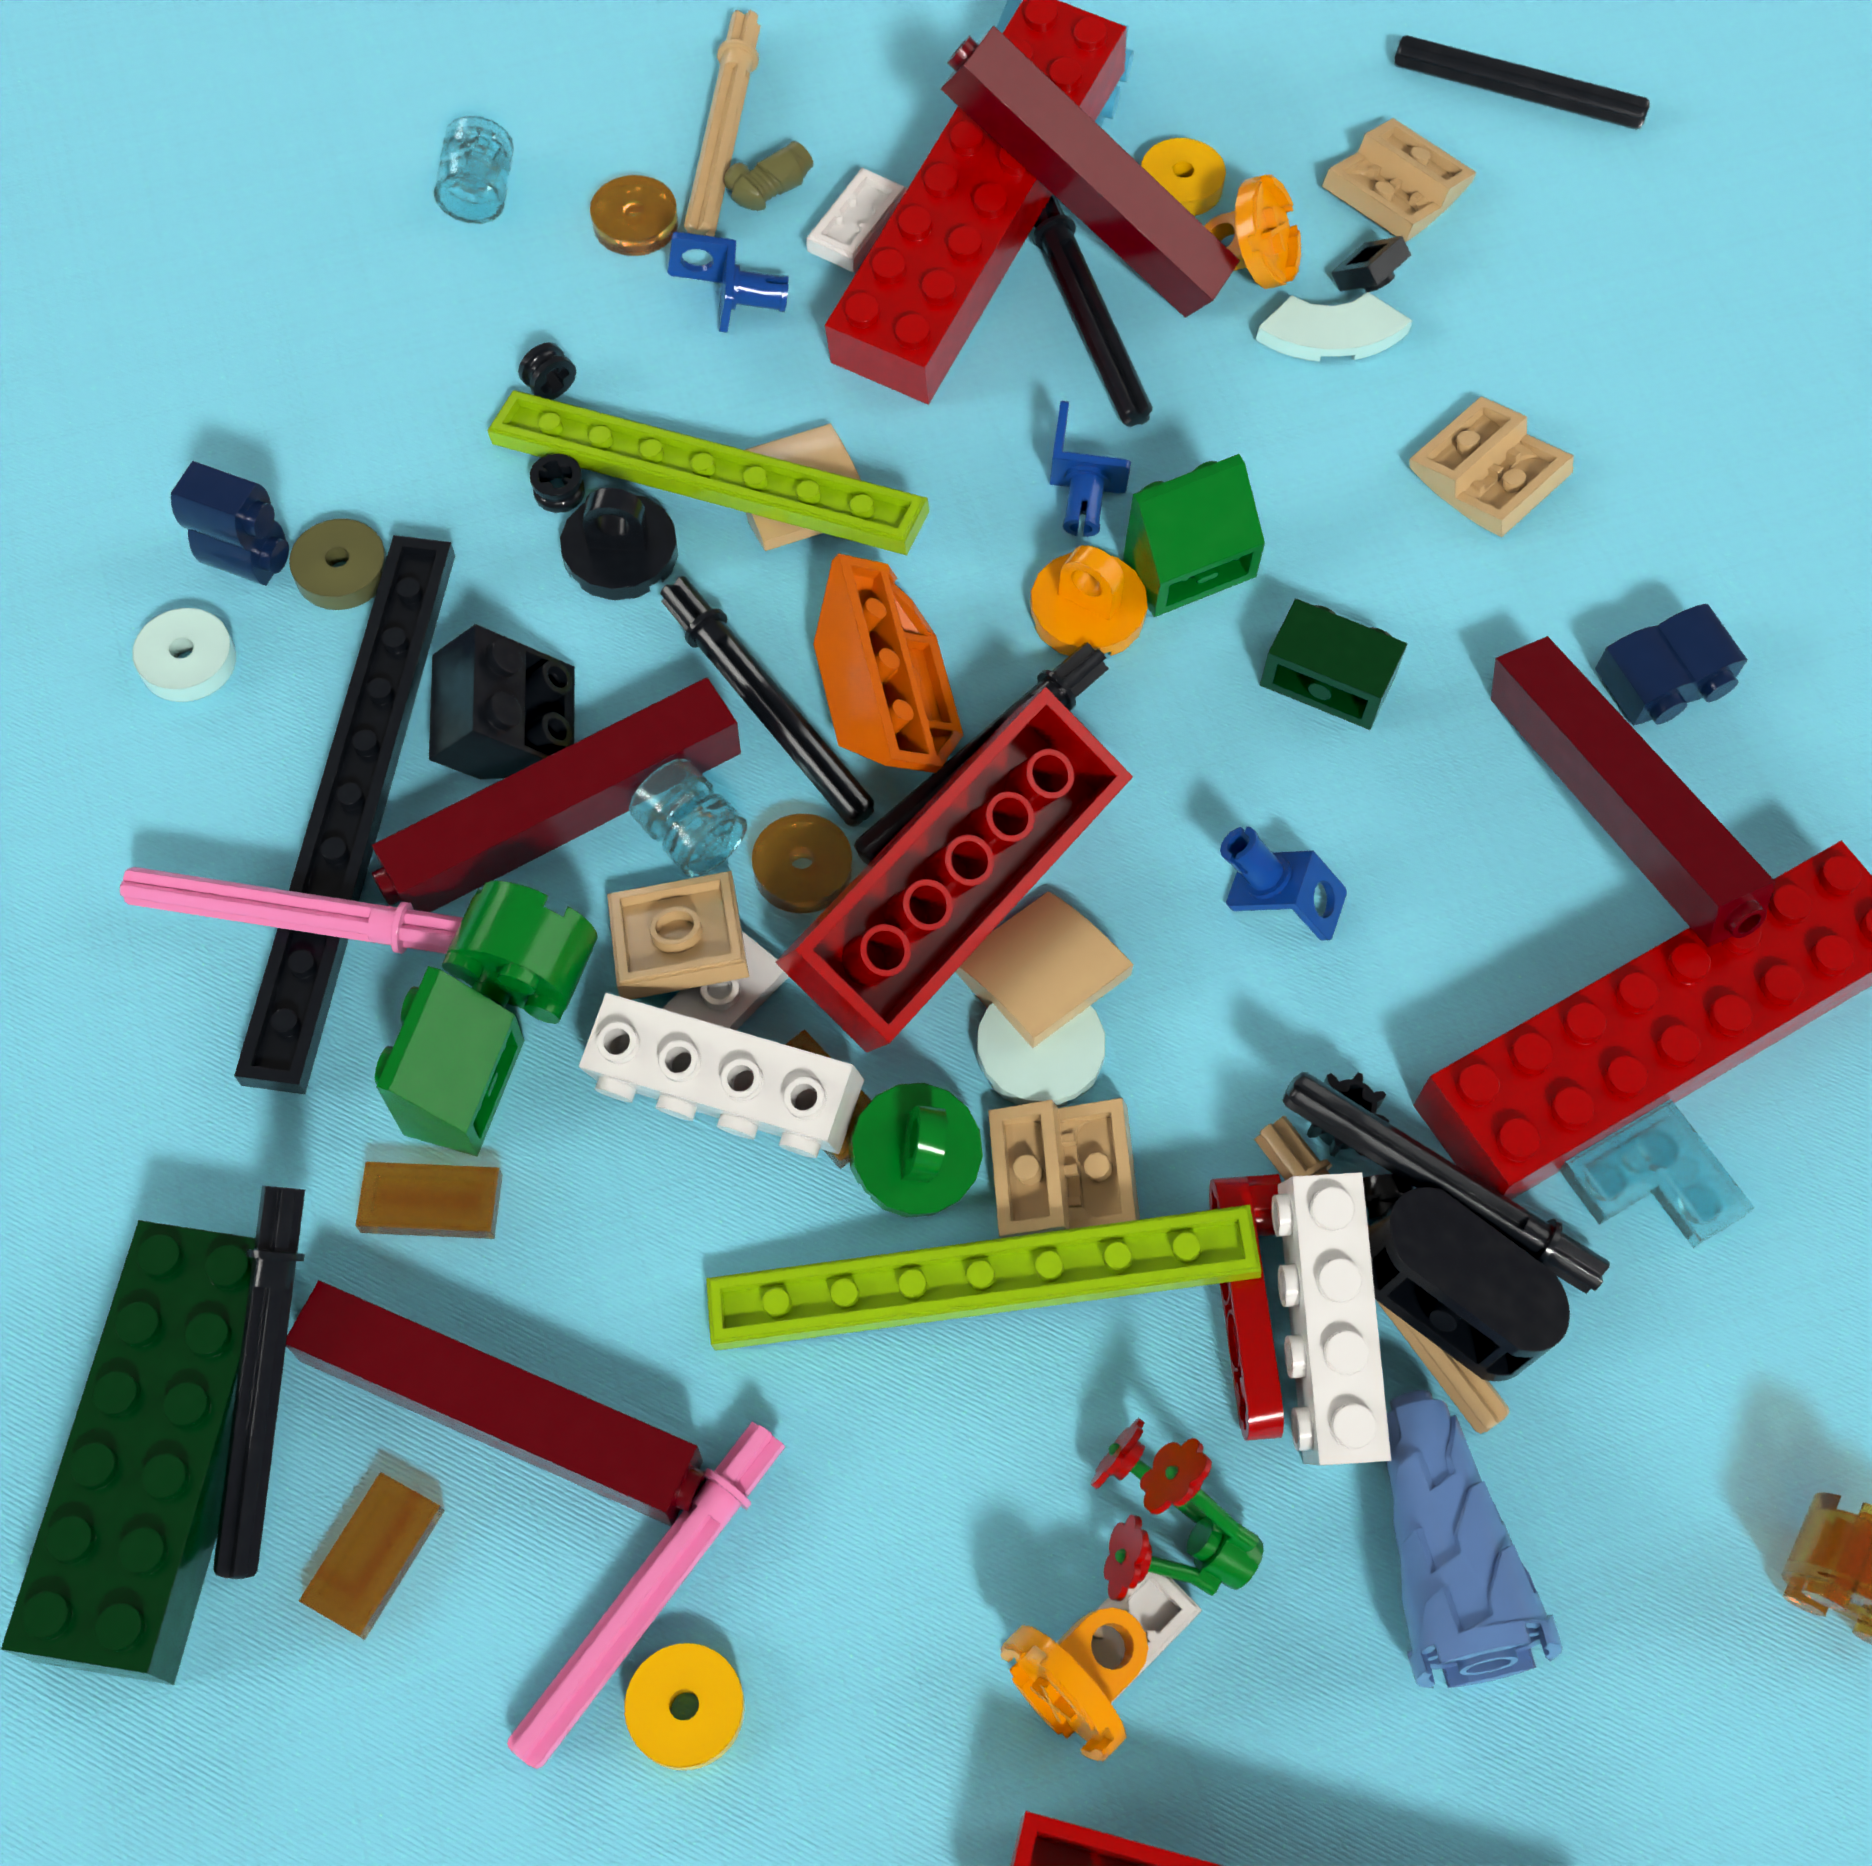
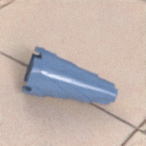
M1412 1391L1395 1397L1390 1401L1392 1411L1387 1413L1391 1461H1386L1394 1500L1393 1524L1401 1562L1402 1602L1412 1649L1407 1654L1416 1684L1420 1687L1434 1689L1435 1681L1432 1669H1443L1448 1688L1479 1684L1513 1676L1536 1668L1531 1648L1541 1644L1545 1657L1550 1662L1561 1654L1563 1649L1553 1615L1547 1616L1531 1576L1521 1563L1505 1523L1501 1520L1487 1486L1480 1477L1457 1416H1450L1447 1403L1442 1400L1433 1399L1429 1391Z

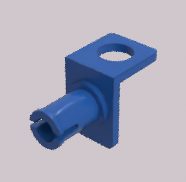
M674 232L671 239L668 274L675 277L721 283L719 332H728L731 310H735L736 304L785 312L789 276L740 271V265L735 264L736 240ZM691 249H700L708 252L713 259L705 265H692L682 258V254Z
M1060 401L1050 485L1069 487L1066 514L1062 525L1063 529L1067 533L1077 536L1080 515L1085 514L1083 537L1094 536L1100 531L1099 521L1103 491L1120 494L1126 493L1131 462L1126 459L1064 452L1069 402Z
M1239 827L1231 831L1224 838L1220 848L1221 856L1237 870L1226 905L1232 911L1292 909L1319 940H1331L1347 895V890L1314 850L1272 853L1259 838L1257 832L1251 827H1246V830ZM1318 883L1323 885L1327 896L1326 910L1322 916H1319L1314 905V893Z

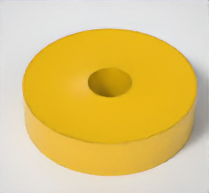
M1173 138L1157 143L1143 157L1141 166L1193 216L1209 211L1219 202L1223 192L1226 168L1221 156L1209 145L1189 138Z
M693 1643L667 1646L649 1656L634 1673L625 1696L624 1711L626 1725L637 1747L653 1762L669 1769L683 1771L705 1767L722 1757L739 1735L745 1715V1698L741 1682L730 1663L722 1655L706 1646ZM683 1693H691L699 1701L696 1714L688 1720H678L672 1714L674 1700Z

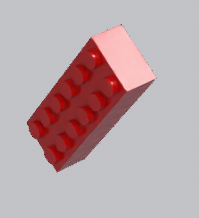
M1044 687L1010 715L775 963L866 1053L889 1044L1133 776L1047 687Z

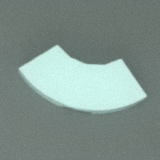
M1369 292L1353 302L1335 306L1310 304L1291 295L1258 327L1256 341L1279 353L1309 361L1320 362L1321 356L1339 357L1352 355V359L1356 360L1377 354L1399 342L1409 333L1412 320Z

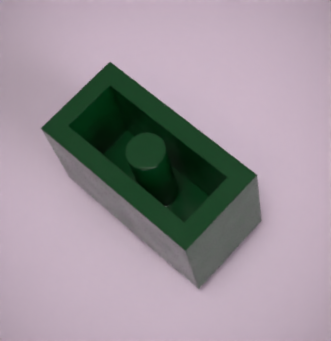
M1295 598L1268 652L1260 686L1371 730L1396 677L1408 643L1392 637L1382 629L1366 627L1336 615L1329 608L1311 605Z

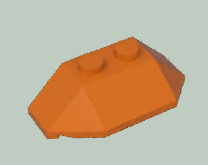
M838 553L831 563L813 643L838 746L884 766L936 773L943 767L947 758L964 735L937 637L913 600L894 583L897 577L888 564Z

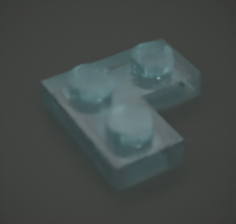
M1671 1099L1568 1159L1559 1169L1560 1173L1599 1225L1652 1193L1693 1248L1744 1218L1755 1208Z

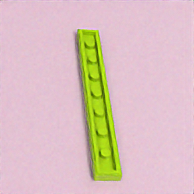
M516 390L512 391L487 430L493 445L538 457H544L549 454L568 455L577 461L580 468L903 555L908 554L929 513L928 498Z
M1250 1205L706 1278L711 1346L717 1351L1261 1278L1262 1270Z

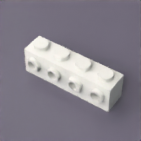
M605 993L578 1066L597 1081L595 1090L608 1097L632 1103L635 1093L658 1100L655 1106L657 1110L688 1121H693L696 1112L719 1118L717 1128L747 1139H755L757 1130L781 1137L779 1142L781 1148L810 1158H817L820 1149L840 1154L864 1082V1078L853 1064L610 993Z
M1360 1172L1293 1176L1277 1185L1278 1194L1272 1197L1271 1211L1275 1235L1277 1237L1282 1236L1285 1264L1279 1265L1278 1289L1281 1304L1283 1307H1289L1291 1335L1285 1337L1284 1355L1288 1376L1290 1379L1295 1378L1298 1407H1293L1291 1410V1431L1296 1451H1302L1303 1464L1336 1465L1391 1461L1363 1174Z

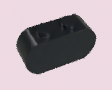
M1421 1187L1407 1191L1368 1228L1375 1299L1479 1378L1487 1381L1512 1379L1558 1344L1565 1336L1570 1321V1309L1567 1295L1557 1275L1444 1190Z

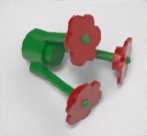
M1137 1418L1109 1446L1108 1454L1103 1458L1095 1471L1096 1474L1091 1481V1486L1098 1489L1111 1475L1119 1481L1124 1479L1129 1472L1141 1480L1140 1487L1146 1493L1143 1504L1151 1514L1163 1513L1173 1505L1196 1523L1187 1541V1552L1194 1557L1195 1567L1152 1556L1149 1535L1147 1531L1141 1529L1142 1520L1139 1516L1132 1514L1125 1523L1119 1522L1114 1527L1110 1537V1555L1107 1557L1104 1565V1577L1106 1580H1109V1598L1118 1602L1122 1601L1128 1589H1134L1138 1583L1145 1579L1148 1572L1191 1583L1210 1596L1216 1593L1221 1583L1234 1590L1242 1588L1250 1581L1259 1567L1264 1551L1263 1542L1258 1535L1234 1520L1201 1489L1203 1481L1209 1475L1212 1462L1203 1453V1445L1197 1439H1189L1182 1446L1176 1442L1166 1444L1155 1455L1153 1468L1140 1460L1145 1446L1138 1440L1143 1433L1142 1427L1145 1422Z

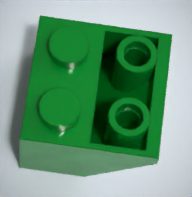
M1240 454L1219 462H1205L1190 473L1166 482H1153L1145 486L1140 492L1133 494L1123 562L1134 569L1146 588L1147 605L1153 617L1257 577L1265 541L1246 465Z
M428 966L420 986H413L404 999L401 1010L402 1028L394 1046H387L378 1059L375 1070L376 1088L404 1136L478 1157L525 1040L515 1014L441 969Z

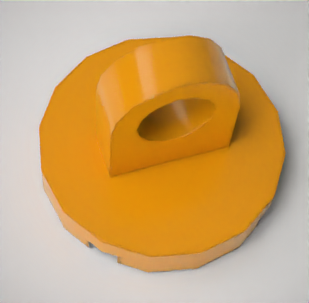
M1272 174L1245 179L1238 189L1235 211L1218 215L1204 226L1219 241H1222L1229 235H1234L1232 242L1227 246L1240 260L1234 271L1247 268L1254 281L1262 288L1270 289L1286 285L1287 283L1285 282L1293 281L1297 275L1301 260V235L1297 225H1289L1286 212L1294 211L1291 197L1284 185Z
M1081 545L1075 548L1073 552L1053 559L1038 573L1030 595V613L1041 640L1058 653L1067 656L1074 653L1085 642H1088L1094 650L1100 649L1103 654L1111 652L1110 656L1123 652L1139 637L1148 609L1146 588L1137 572L1121 559L1111 556L1099 548L1088 545Z
M1114 1607L1091 1611L1080 1618L1057 1642L1034 1627L1021 1625L1003 1643L1000 1654L1002 1660L1008 1663L1013 1658L1016 1660V1663L1009 1669L1015 1686L1031 1707L1058 1735L1061 1733L1068 1739L1076 1732L1087 1741L1080 1749L1082 1751L1081 1754L1087 1758L1104 1762L1127 1738L1124 1725L1111 1702L1138 1676L1146 1663L1148 1653L1146 1633L1139 1621L1130 1613ZM1102 1625L1113 1627L1124 1640V1658L1119 1666L1113 1670L1100 1665L1092 1654V1637Z

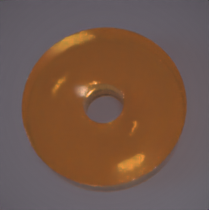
M629 175L613 179L604 184L595 193L591 201L590 214L594 234L605 248L617 254L641 256L656 252L666 246L671 241L672 234L677 232L678 213L675 197L665 184L654 178L642 175Z
M793 814L782 817L768 825L754 844L752 851L754 880L761 895L769 903L781 910L800 914L823 910L839 896L851 881L852 852L849 841L837 825L823 817L813 814ZM800 858H807L813 862L811 866L804 869H799L792 865L795 860Z

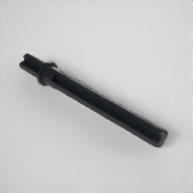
M1052 194L1034 225V241L1040 249L1045 250L1121 421L1128 427L1136 424L1143 425L1149 420V414L1152 412L1153 407L1074 236L1076 225L1070 216L1064 215L1057 197Z
M678 577L673 585L666 584L660 592L664 597L661 602L686 631V642L691 647H699L847 825L854 827L868 819L874 812V800L726 625V614L721 609H713L686 577Z
M1085 642L1053 671L1043 670L1037 676L1038 684L950 758L941 769L928 777L856 839L854 847L860 859L868 865L1010 715L1044 687H1047L1071 711L1076 705L1075 698L1109 669L1103 662L1106 657L1100 649L1094 650L1088 642Z
M1301 1072L1288 1085L1282 1101L1290 1110L1415 1188L1432 1187L1444 1190L1553 1271L1559 1278L1585 1294L1590 1289L1596 1291L1603 1283L1602 1275L1610 1267V1262L1563 1233L1562 1223L1556 1219H1550L1546 1222L1311 1074Z
M262 1186L254 1249H246L245 1256L253 1257L213 1565L215 1575L223 1578L244 1579L255 1576L258 1571L296 1261H304L305 1254L297 1253L305 1189Z

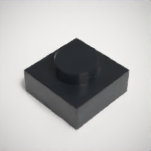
M1403 236L1366 242L1334 269L1331 274L1340 291L1364 288L1366 292H1372L1390 283L1395 278L1393 271L1407 260L1411 253Z

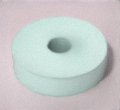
M196 608L174 609L153 618L137 635L132 652L135 668L147 688L155 695L175 702L194 701L214 693L229 679L236 663V649L225 625L215 615ZM192 651L187 657L178 658L183 652Z

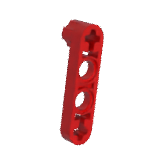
M1279 1174L1216 1178L1210 1181L1209 1186L1210 1210L1250 1205L1262 1270L1261 1278L1220 1283L1238 1418L1245 1441L1282 1438L1284 1429L1282 1395L1258 1236L1275 1235L1271 1204L1273 1195L1278 1194L1277 1185L1282 1183Z

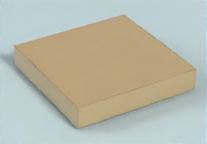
M732 871L607 894L616 983L620 997L632 1000L749 977Z

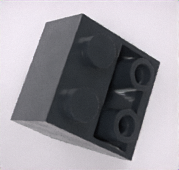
M474 624L432 655L429 760L478 779L506 778L574 744L575 667Z

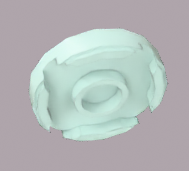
M993 1003L988 1006L978 1026L977 1062L981 1072H984L985 1077L992 1083L991 1087L1003 1099L1016 1105L1053 1100L1057 1108L1067 1105L1069 1100L1077 1098L1081 1093L1083 1095L1094 1085L1103 1066L1105 1058V1031L1096 1011L1091 1006L1034 1048L1027 1043Z

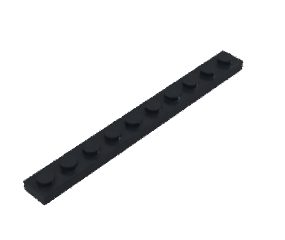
M393 535L289 891L353 901L360 900L373 853L372 844L377 839L454 563L455 553L451 542ZM282 928L277 929L234 1075L241 1086L306 1094L348 943L347 938Z

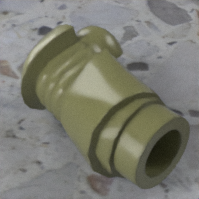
M792 141L786 147L758 162L757 166L751 171L743 163L732 165L724 176V184L728 190L732 191V200L739 206L753 211L764 210L767 200H770L777 194L781 195L802 185L803 178L813 168V159L803 145L797 141Z

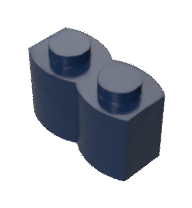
M192 461L171 492L173 514L177 522L183 528L188 529V540L192 554L203 564L267 586L272 576L284 568L289 556V544L286 541L282 527L278 522L274 521V508L271 505L267 491L260 484Z
M1701 604L1686 609L1657 626L1640 629L1606 647L1595 670L1632 725L1643 724L1650 720L1659 725L1679 715L1687 707L1688 702L1704 698L1706 702H1713L1728 694L1737 686L1738 680L1736 677L1748 659L1709 604Z

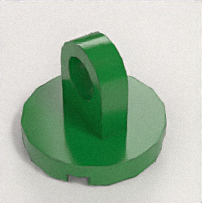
M926 1083L898 1084L876 1095L856 1118L848 1143L850 1168L857 1183L861 1184L863 1190L871 1196L870 1199L881 1209L904 1217L932 1216L960 1201L976 1181L983 1157L980 1129L968 1107L949 1091Z

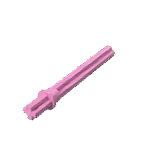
M139 867L127 869L120 884V895L124 897V901L129 905L391 945L393 952L403 954L407 948L446 954L463 917L413 910V906L409 902H401L398 907Z
M752 1421L714 1471L709 1468L705 1470L707 1481L693 1497L689 1513L686 1511L681 1513L508 1738L507 1745L510 1750L527 1765L535 1769L545 1765L740 1507L746 1510L750 1507L752 1503L747 1497L785 1448V1445L773 1437L770 1431Z

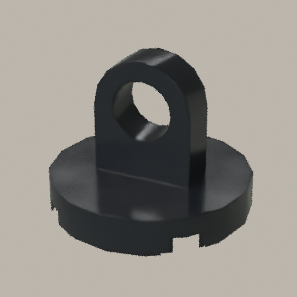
M601 488L591 492L586 497V503L582 504L567 519L560 536L564 568L569 576H572L574 580L579 582L580 587L592 596L610 600L638 598L650 592L649 586L656 584L660 579L663 583L673 571L678 557L675 525L664 508L647 497L634 495L622 489Z

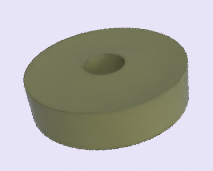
M333 519L314 525L297 539L290 553L289 564L295 583L305 599L321 608L345 610L360 606L376 595L387 555L380 537L372 528L351 519ZM346 561L340 567H332L337 562Z

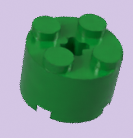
M489 881L484 884L482 890L478 888L476 894L472 897L446 952L442 968L449 974L462 979L472 986V989L503 1008L510 1004L524 1009L529 1015L538 1020L557 1024L560 1022L564 1011L571 1001L598 936L591 923L569 906L563 917L544 907L548 895L520 884L505 881Z

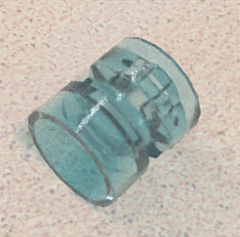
M480 116L457 118L446 127L433 193L438 206L452 218L466 223L483 224L494 221L502 214L514 153L512 138L505 128L492 120Z
M686 758L675 759L651 773L638 787L629 806L630 815L652 839L658 842L663 841V851L690 877L702 876L722 864L737 849L744 839L748 828L747 820L725 797L720 794H714L713 784Z

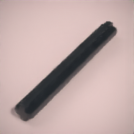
M1409 35L1402 37L1395 55V65L1400 68L1635 130L1641 128L1649 110L1650 100L1647 97Z

